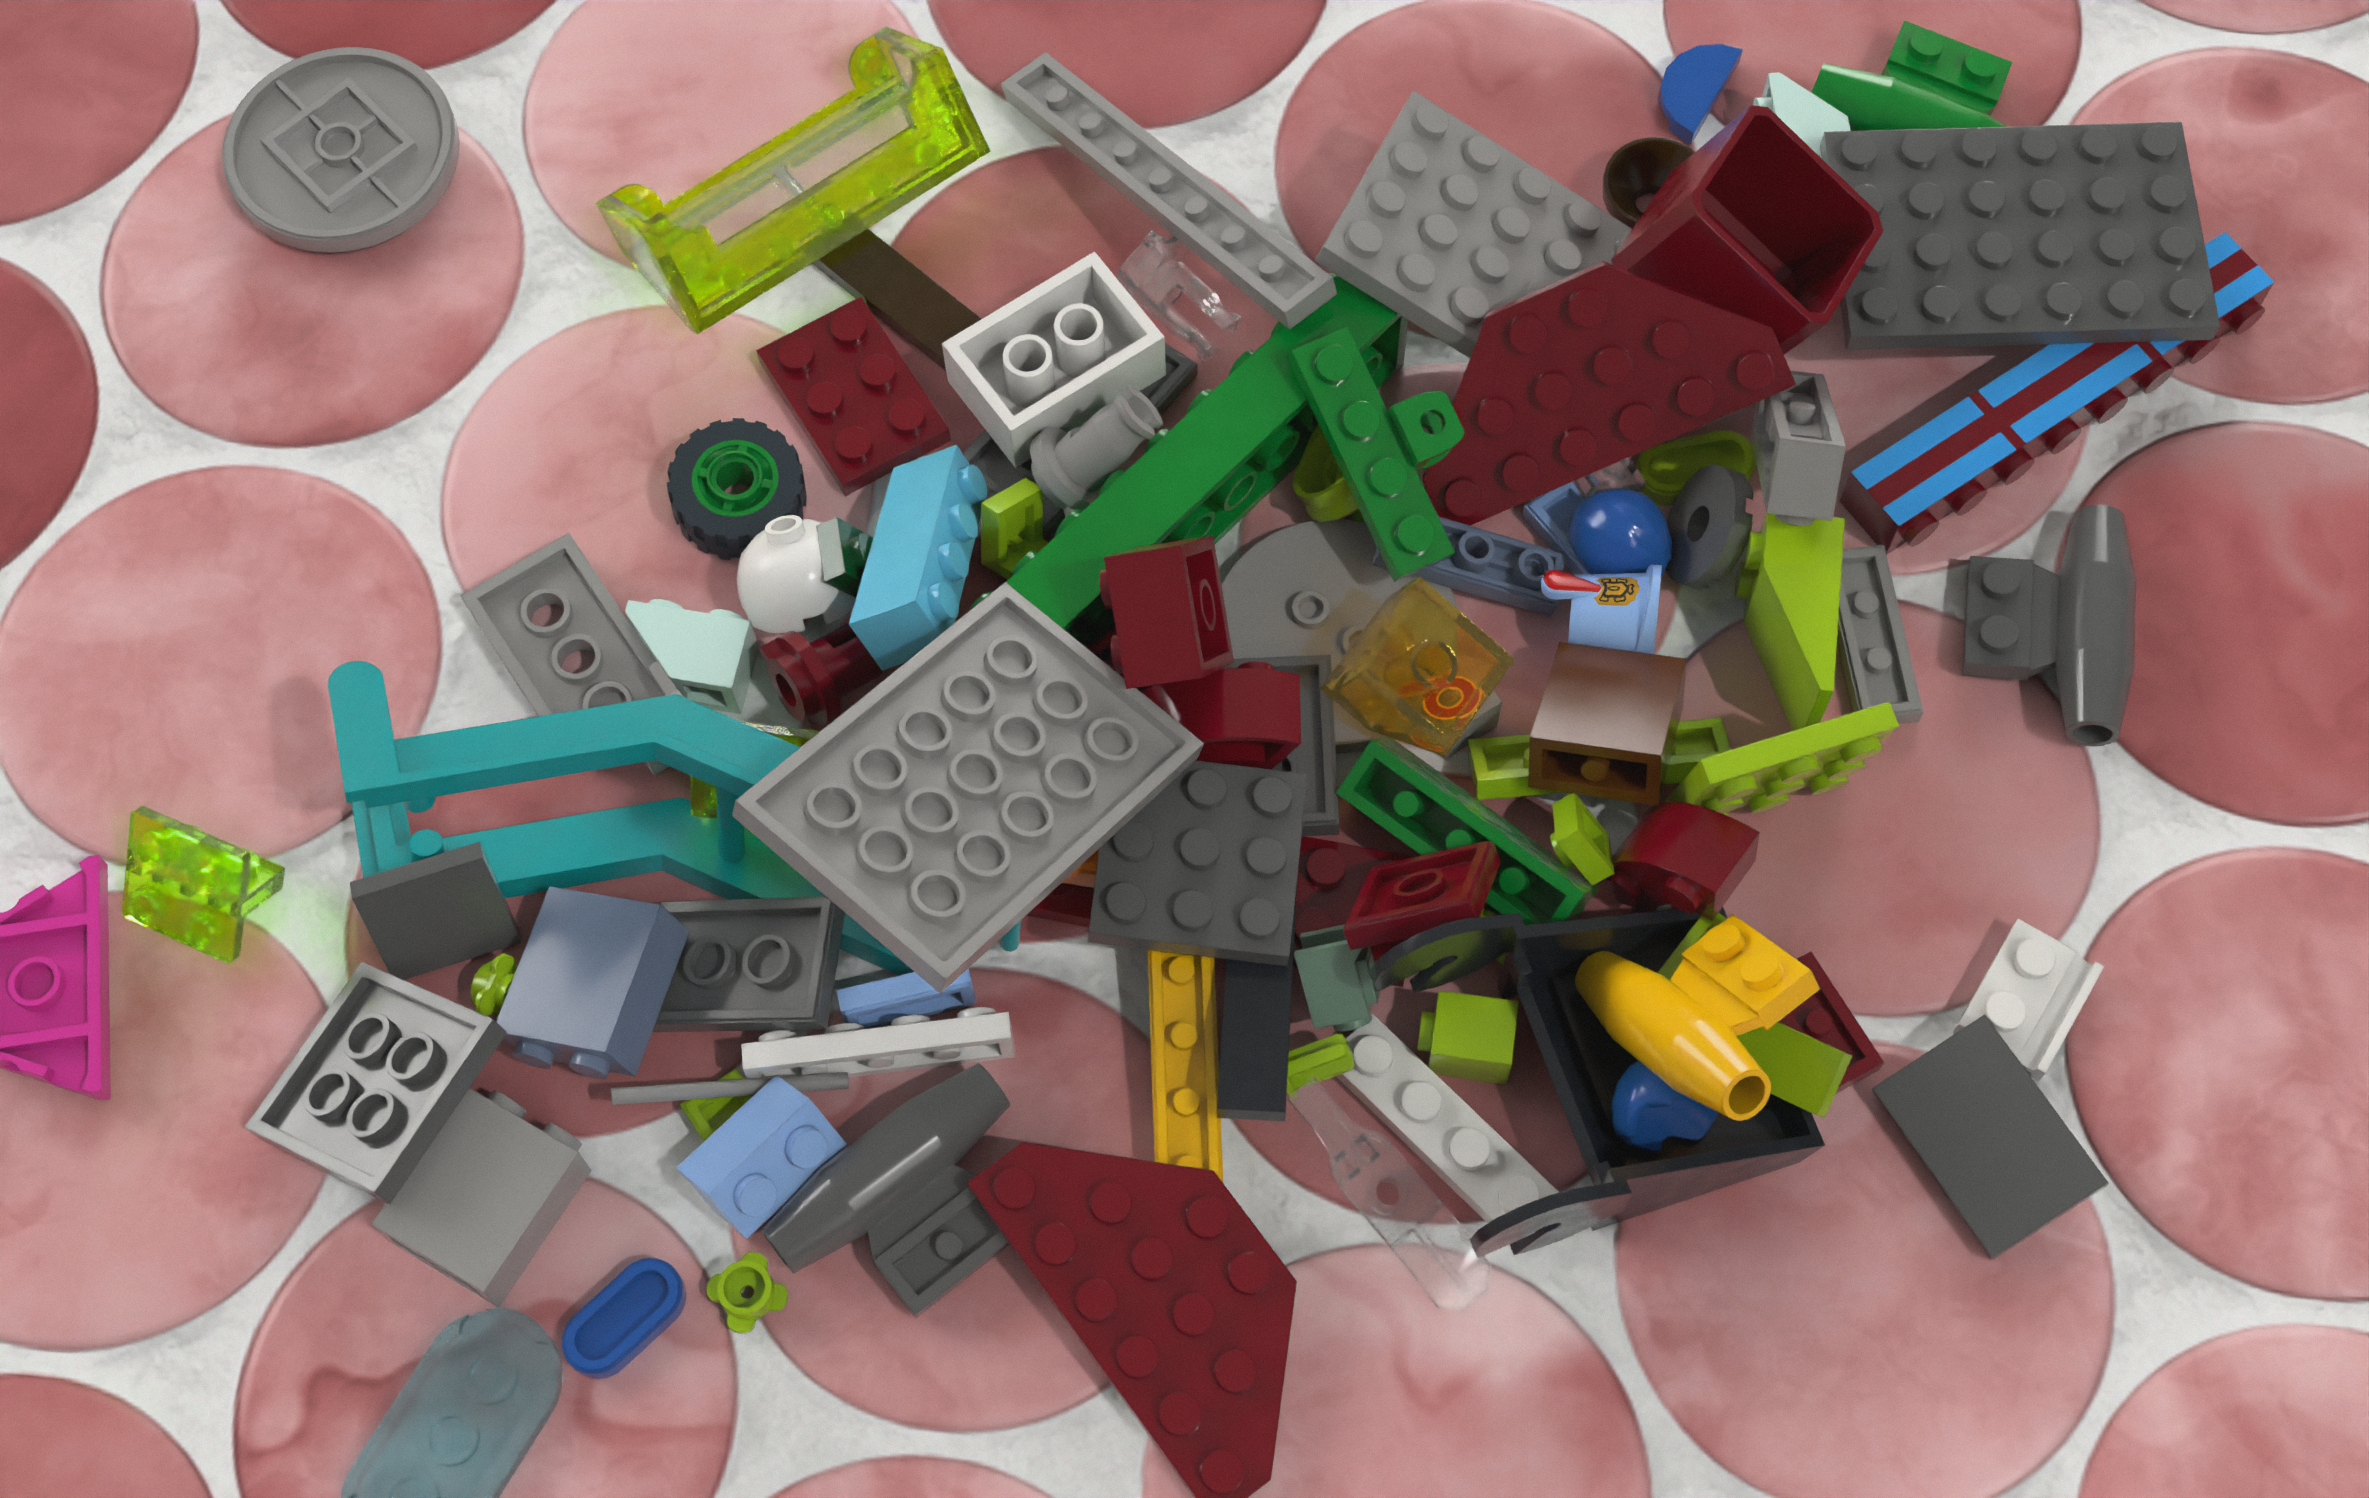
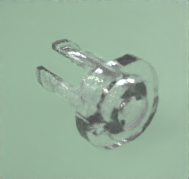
M1151 230L1146 235L1143 243L1126 259L1115 277L1141 309L1144 308L1174 337L1190 344L1197 351V358L1202 363L1215 356L1220 348L1176 309L1173 304L1184 293L1224 331L1230 330L1232 333L1238 330L1243 319L1237 312L1231 314L1221 304L1217 294L1184 264L1190 251L1186 245L1173 235L1164 238Z

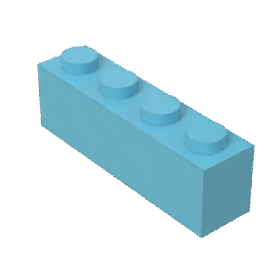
M957 444L894 467L892 470L849 621L850 627L881 670L907 662L952 626L958 616L959 603L965 579L969 572V562L975 538L978 535L981 503L987 498V485L980 469L976 465L969 464Z

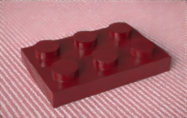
M862 297L756 350L761 366L845 497L891 473L894 467L916 460L951 441L949 428Z

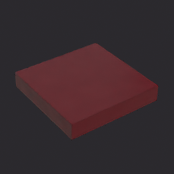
M1484 841L1371 867L1343 928L1350 950L1411 938L1418 933L1444 923L1480 917L1501 862L1494 842Z

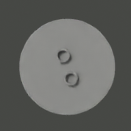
M342 47L307 54L282 65L269 73L247 93L233 113L226 129L222 150L223 169L229 189L244 215L269 237L283 244L308 251L327 253L353 251L377 245L403 233L433 209L444 195L455 173L459 158V131L446 95L436 81L413 62L396 54L372 48Z
M1343 519L1325 522L1317 520L1303 522L1269 535L1250 548L1234 564L1221 584L1234 659L1331 654L1336 754L1364 751L1372 739L1391 737L1397 740L1421 724L1428 717L1423 706L1427 694L1395 697L1406 684L1453 679L1461 644L1460 615L1451 588L1412 576H1407L1394 582L1388 569L1372 565L1376 544L1366 523ZM1445 694L1442 695V697L1440 698L1439 703H1440L1441 700L1444 698Z

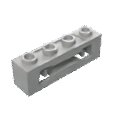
M1791 371L1796 386L1756 402L1750 438L1766 512L1776 514L1775 517L1784 523L1806 526L1813 524L1815 519L1828 521L1833 519L1846 444L1824 374Z

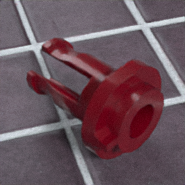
M849 623L810 643L798 632L789 631L761 646L759 649L768 663L767 669L772 686L785 709L796 720L801 722L806 719L819 729L827 727L841 715L840 697L876 679L884 671L878 666Z

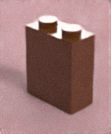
M1559 642L1530 734L1528 787L1567 793L1575 792V794L1658 806L1683 710L1686 658Z

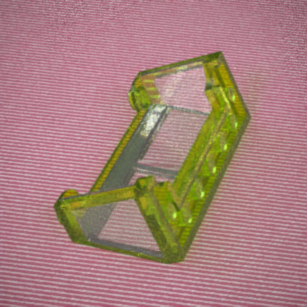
M886 26L861 41L853 49L848 62V71L855 88L664 205L653 190L641 184L625 185L595 204L622 253L684 324L698 335L991 152L943 48Z

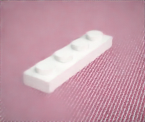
M988 1007L965 1009L957 1014V1018L930 1021L929 1017L923 1015L902 1016L891 1021V1026L864 1029L863 1025L857 1023H841L825 1029V1034L798 1037L797 1033L791 1031H774L761 1035L758 1038V1042L741 1044L743 1071L747 1079L768 1078L775 1075L783 1077L848 1072V1077L850 1078L1015 1058L1013 1031L1009 1012L996 1013L995 1009Z
M1374 1014L1371 1015L1372 1021L1356 1029L1346 1038L1353 1053L1355 1067L1351 1071L1336 1077L1487 1223L1522 1205L1560 1193Z

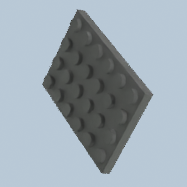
M2182 122L1824 132L1820 144L1821 158L1878 212L1883 228L1882 235L1840 302L1846 350L2213 340L2220 328Z

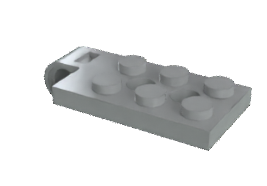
M569 533L460 595L465 606L537 716L674 694L684 697L675 687L659 661L654 660ZM556 604L564 608L560 620L551 626L541 627L532 623L534 613L542 606ZM586 650L595 654L593 664L581 673H568L562 669L565 659L575 651ZM656 760L644 762L654 776L670 767Z

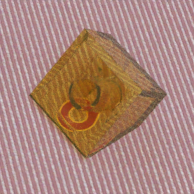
M1419 576L1387 597L1320 689L1368 730L1445 756L1452 750L1515 659Z

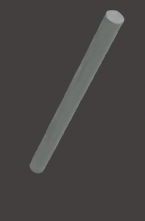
M848 1072L781 1077L800 1092L849 1089ZM773 1077L611 1088L612 1105L755 1095Z

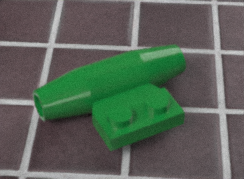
M1904 20L1882 74L1823 63L1811 93L1847 115L1851 131L2008 127L1991 117V114L1998 102L2012 62Z

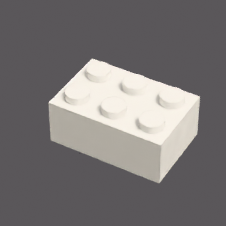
M1095 251L942 343L949 384L1015 468L1031 458V441L1045 428L1058 427L1067 432L1076 427L1080 428L1101 408L1112 404L1117 396H1121L1123 394L1122 389L1127 385L1141 391L1166 375L1164 335Z

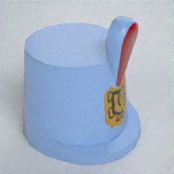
M1651 564L1645 573L1579 574L1574 576L1560 570H1550L1543 575L1541 591L1544 596L1554 600L1572 599L1568 643L1654 654L1662 565Z

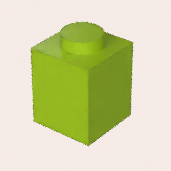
M1439 990L1435 1011H1422L1417 1050L1430 1052L1428 1067L1436 1075L1506 1085L1512 1066L1519 1001Z

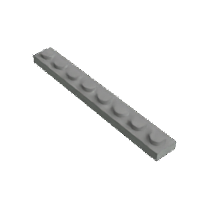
M1043 53L1001 83L1005 98L1010 104L1289 330L1337 295L1334 279L1330 274L1048 53Z

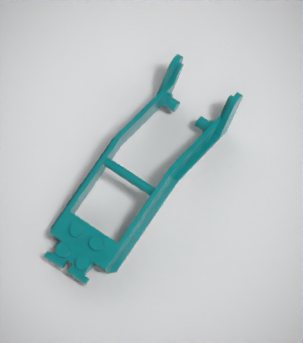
M364 661L348 662L337 667L328 679V690L346 802H353L352 810L363 878L480 842L505 898L548 891L549 886L567 888L664 871L727 900L825 896L732 816L735 800L801 748L677 694L394 740L382 672L375 665ZM654 760L716 786L717 812L679 797L442 838L438 832L430 829L417 831L411 836L407 811L421 813L429 810L434 805L438 796ZM845 913L839 949L897 975L914 972ZM1022 919L1000 939V946L1003 950L1014 951L1019 947Z

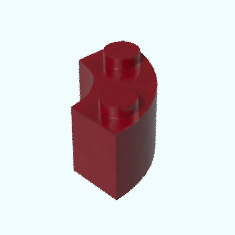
M1250 661L1239 665L1237 668L1220 669L1199 679L1150 685L1149 688L1141 692L1204 743L1196 761L1272 770L1301 744L1300 675L1277 671L1271 664L1266 662Z
M1683 802L1659 803L1658 806L1653 805L1644 813L1612 856L1614 874L1601 882L1612 897L1625 905L1635 906L1638 904L1650 912L1656 911L1659 906L1673 905L1684 912H1696L1713 921L1756 861L1760 832L1730 816L1706 807Z

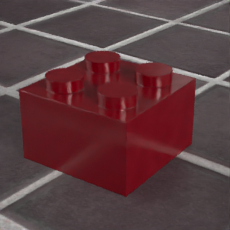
M1213 535L1141 546L1104 557L1106 569L1100 572V592L1106 608L1113 609L1117 634L1111 638V656L1117 673L1124 674L1126 689L1199 679L1234 663Z

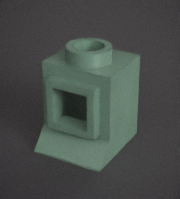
M1345 924L1301 933L1300 940L1303 949L1296 950L1294 954L1314 1029L1333 1025L1336 1031H1350L1363 1027L1372 1021V1005L1378 1003L1380 991L1378 992L1370 974V970L1375 963L1371 947L1350 950L1343 932Z

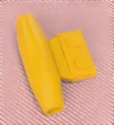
M1734 914L1719 925L1711 928L1701 939L1681 953L1683 960L1670 980L1657 972L1609 951L1596 952L1583 961L1576 974V989L1611 1038L1676 1092L1736 1121L1747 1120L1758 1114L1766 1105L1771 1092L1769 1077L1736 1036L1760 1027L1767 1031L1820 990L1812 971Z

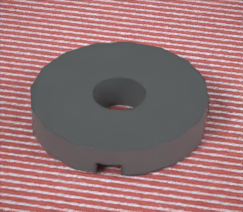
M1712 464L1700 468L1686 481L1674 500L1666 521L1673 543V551L1671 552L1672 560L1667 563L1665 569L1672 580L1698 590L1709 588L1707 583L1711 579L1720 582L1732 571L1744 552L1753 523V514L1745 512L1746 498L1753 500V491L1744 474Z

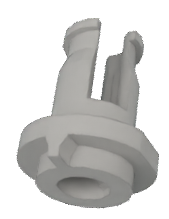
M1127 385L1123 388L1121 396H1117L1112 404L1101 408L1080 428L1076 427L1067 432L1058 427H1047L1031 441L1030 454L1033 477L1046 497L1056 506L1063 509L1066 517L1077 509L1085 510L1099 497L1100 490L1106 480L1132 455L1143 440L1151 439L1156 435L1153 430L1154 428L1159 429L1163 425L1162 418L1154 405L1146 396L1132 386Z

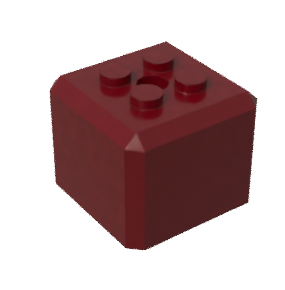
M1751 105L1670 173L1611 259V264L1656 283H1664L1707 299L1712 304L1744 316L1747 314L1770 323L1783 354H1786L1829 322L1882 235L1883 228L1878 212L1771 109Z

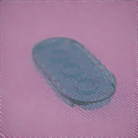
M507 1308L486 1309L488 1312H478L472 1316L467 1314L451 1322L432 1342L355 1460L344 1481L341 1498H499L550 1418L560 1398L563 1384V1366L558 1348L550 1335L529 1316Z

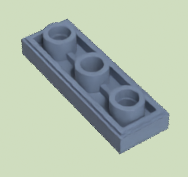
M1439 517L1455 553L1450 558L1410 576L1550 616L1557 606V600L1544 596L1541 591V580L1543 575L1550 570L1563 571L1565 553ZM1376 546L1372 565L1387 569Z

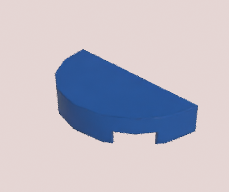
M1724 44L1699 45L1679 54L1666 68L1658 101L1661 104L1662 112L1670 122L1669 129L1673 134L1690 145L1693 143L1739 64L1743 49Z

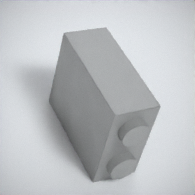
M469 1088L391 1204L386 1203L372 1222V1225L392 1244L499 1308L592 1170L578 1152L582 1143L570 1133L552 1123H548L542 1131L523 1120L527 1111L506 1095L493 1090L490 1096L486 1098Z

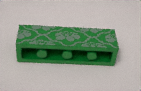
M1391 737L1372 739L1336 791V794L1420 855L1484 841H1493L1501 862L1486 903L1503 915L1520 913L1525 925L1577 920L1599 888L1596 884L1592 886L1573 867L1567 868L1552 852Z

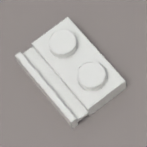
M2017 919L1953 1033L1956 1034L1978 1018L1986 1015L2023 1067L2032 1073L2030 1076L2040 1081L2046 1074L2104 966L2096 961L2092 965L2076 956V950Z

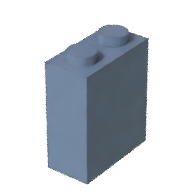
M549 886L496 1021L507 1031L503 1040L515 1048L512 1054L513 1057L525 1064L542 1069H550L553 1061L565 1063L572 1070L582 1075L601 1080L607 1079L609 1072L636 1077L689 931L660 904Z

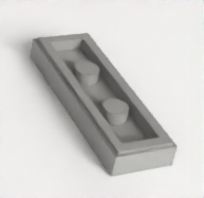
M1884 545L1843 549L1837 644L1852 711H1860L1890 701L1898 724L1919 722L1923 715V709Z

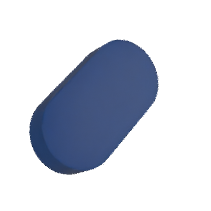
M656 1258L641 1259L626 1267L580 1309L565 1326L562 1335V1350L569 1364L581 1375L592 1379L608 1378L624 1369L682 1313L686 1303V1287L679 1273L668 1262Z

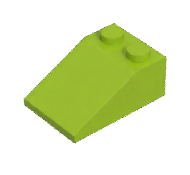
M1766 513L1760 533L1750 531L1746 545L1745 561H1740L1737 569L1735 598L1745 599L1743 623L1791 729L1794 731L1820 723L1834 692L1845 518L1833 517L1832 521L1815 519L1811 525L1800 526L1784 523L1775 517L1776 514Z

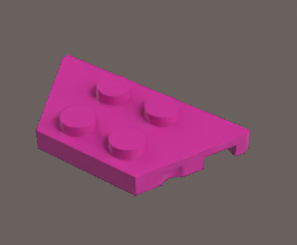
M95 855L79 862L82 868L80 872L50 890L41 885L21 897L12 909L0 913V1069L102 1101L111 1099L108 864L99 855Z

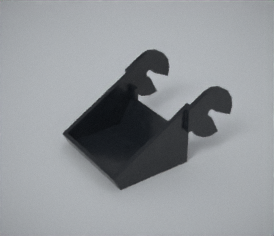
M1722 907L1718 913L1723 915L1725 918H1728L1724 908ZM1680 909L1531 925L1524 924L1520 913L1467 918L1444 923L1418 933L1392 947L1374 963L1370 974L1378 992L1416 974L1410 980L1413 992L1415 993L1439 987L1468 976L1492 963L1503 953H1506L1497 987L1501 999L1519 995L1591 1177L1593 1186L1552 1194L1522 1205L1495 1218L1477 1230L1471 1237L1470 1242L1478 1258L1509 1244L1513 1255H1518L1566 1239L1589 1227L1592 1228V1231L1800 1163L1825 1146L1811 1112L1770 1094L1763 1109L1752 1118L1736 1121L1718 1113L1711 1128L1700 1140L1694 1142L1677 1137H1668L1662 1142L1661 1151L1656 1154L1633 1147L1617 1136L1612 1124L1611 1102L1618 1081L1629 1066L1638 1060L1611 1038L1581 997L1575 984L1577 971L1583 961L1590 955L1600 951H1609L1658 973L1702 915L1696 912L1687 913Z

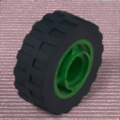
M733 418V421L721 422V420L712 422L709 427L702 430L698 428L691 433L690 439L685 444L681 443L676 449V457L669 464L667 472L670 482H667V488L676 524H680L683 536L689 542L693 541L696 543L698 550L706 554L710 552L718 555L719 559L725 560L740 558L741 553L757 534L765 530L766 525L770 521L786 515H796L801 519L804 517L803 506L806 507L807 495L802 463L800 464L798 452L793 444L790 446L786 442V437L781 432L767 428L765 423L755 421V423L747 422L744 418ZM736 484L750 486L746 492L732 495L725 493L727 488Z

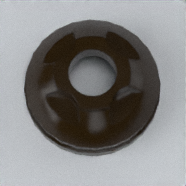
M1647 137L1623 145L1612 155L1603 175V199L1610 215L1632 229L1643 214L1637 208L1635 201L1645 194L1656 195L1670 173L1695 153V151L1676 140L1664 137Z

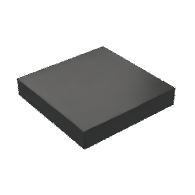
M480 842L350 882L352 900L389 973L400 979L406 980L521 943L517 923Z

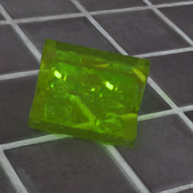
M140 806L130 814L122 914L131 921L221 961L232 963L241 953L244 918L283 888L285 867L262 858L249 849L239 848L207 834L194 825L182 823L145 806Z

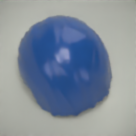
M1627 488L1599 491L1585 498L1576 507L1568 525L1569 544L1583 568L1590 574L1645 573L1647 568L1653 564L1662 565L1661 576H1663L1667 563L1672 560L1673 543L1666 519L1650 497L1643 493Z
M1640 1061L1629 1066L1620 1078L1611 1102L1612 1124L1617 1136L1633 1147L1654 1154L1661 1151L1662 1142L1668 1137H1677L1694 1142L1700 1140L1711 1128L1718 1115V1112L1673 1090Z

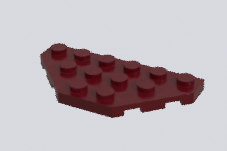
M1602 261L1486 314L1469 362L1451 403L1464 429V435L1444 459L1425 469L1423 482L1439 517L1471 526L1794 387L1796 383L1770 323L1747 314L1744 316L1712 304L1707 299L1664 283H1656L1629 273L1624 268Z
M1022 1142L967 1182V1187L1194 1498H1249L1271 1480L1297 1281L1213 1170Z

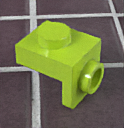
M1027 478L1022 479L981 503V564L1009 580L1014 567L1023 556L1031 551L1039 552L1049 543L1043 539V491L1037 484Z

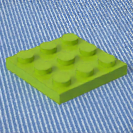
M1890 701L1700 759L1665 802L1690 803L1728 816L1727 812L1750 805L1752 813H1760L1779 807L1789 801V793L1802 788L1810 787L1812 795H1818L1842 787L1849 783L1848 775L1866 767L1865 759L1883 751L1881 743L1899 727Z

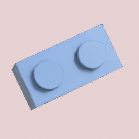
M775 1075L676 1168L718 1216L745 1239H748L800 1189L818 1168L833 1158L847 1143L807 1096L778 1075Z

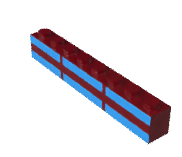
M2226 232L2222 233L2205 244L2220 328L2213 340L2049 344L1851 471L1839 502L1877 545H1884L1886 555L1904 543H1907L1910 547L1920 544L1937 529L1939 520L1953 511L1958 516L1969 512L1982 501L1987 494V489L2001 480L2005 485L2015 482L2034 464V458L2047 450L2052 454L2061 452L2079 436L2081 428L2094 419L2099 424L2105 423L2126 405L2128 397L2140 389L2145 394L2151 393L2172 375L2174 367L2186 359L2191 364H2195L2207 356L2220 341L2219 338L2229 331L2233 330L2238 335L2249 329L2264 314L2265 308L2261 304L2273 286L2274 281Z

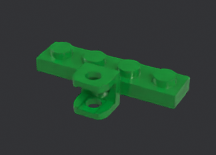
M1348 327L1292 349L1287 356L1290 365L1393 581L1401 580L1450 558L1455 551L1418 475V472L1444 459L1464 435V429L1447 394L1442 391L1423 392L1394 404L1387 410ZM1422 427L1426 428L1430 432V434L1427 433Z

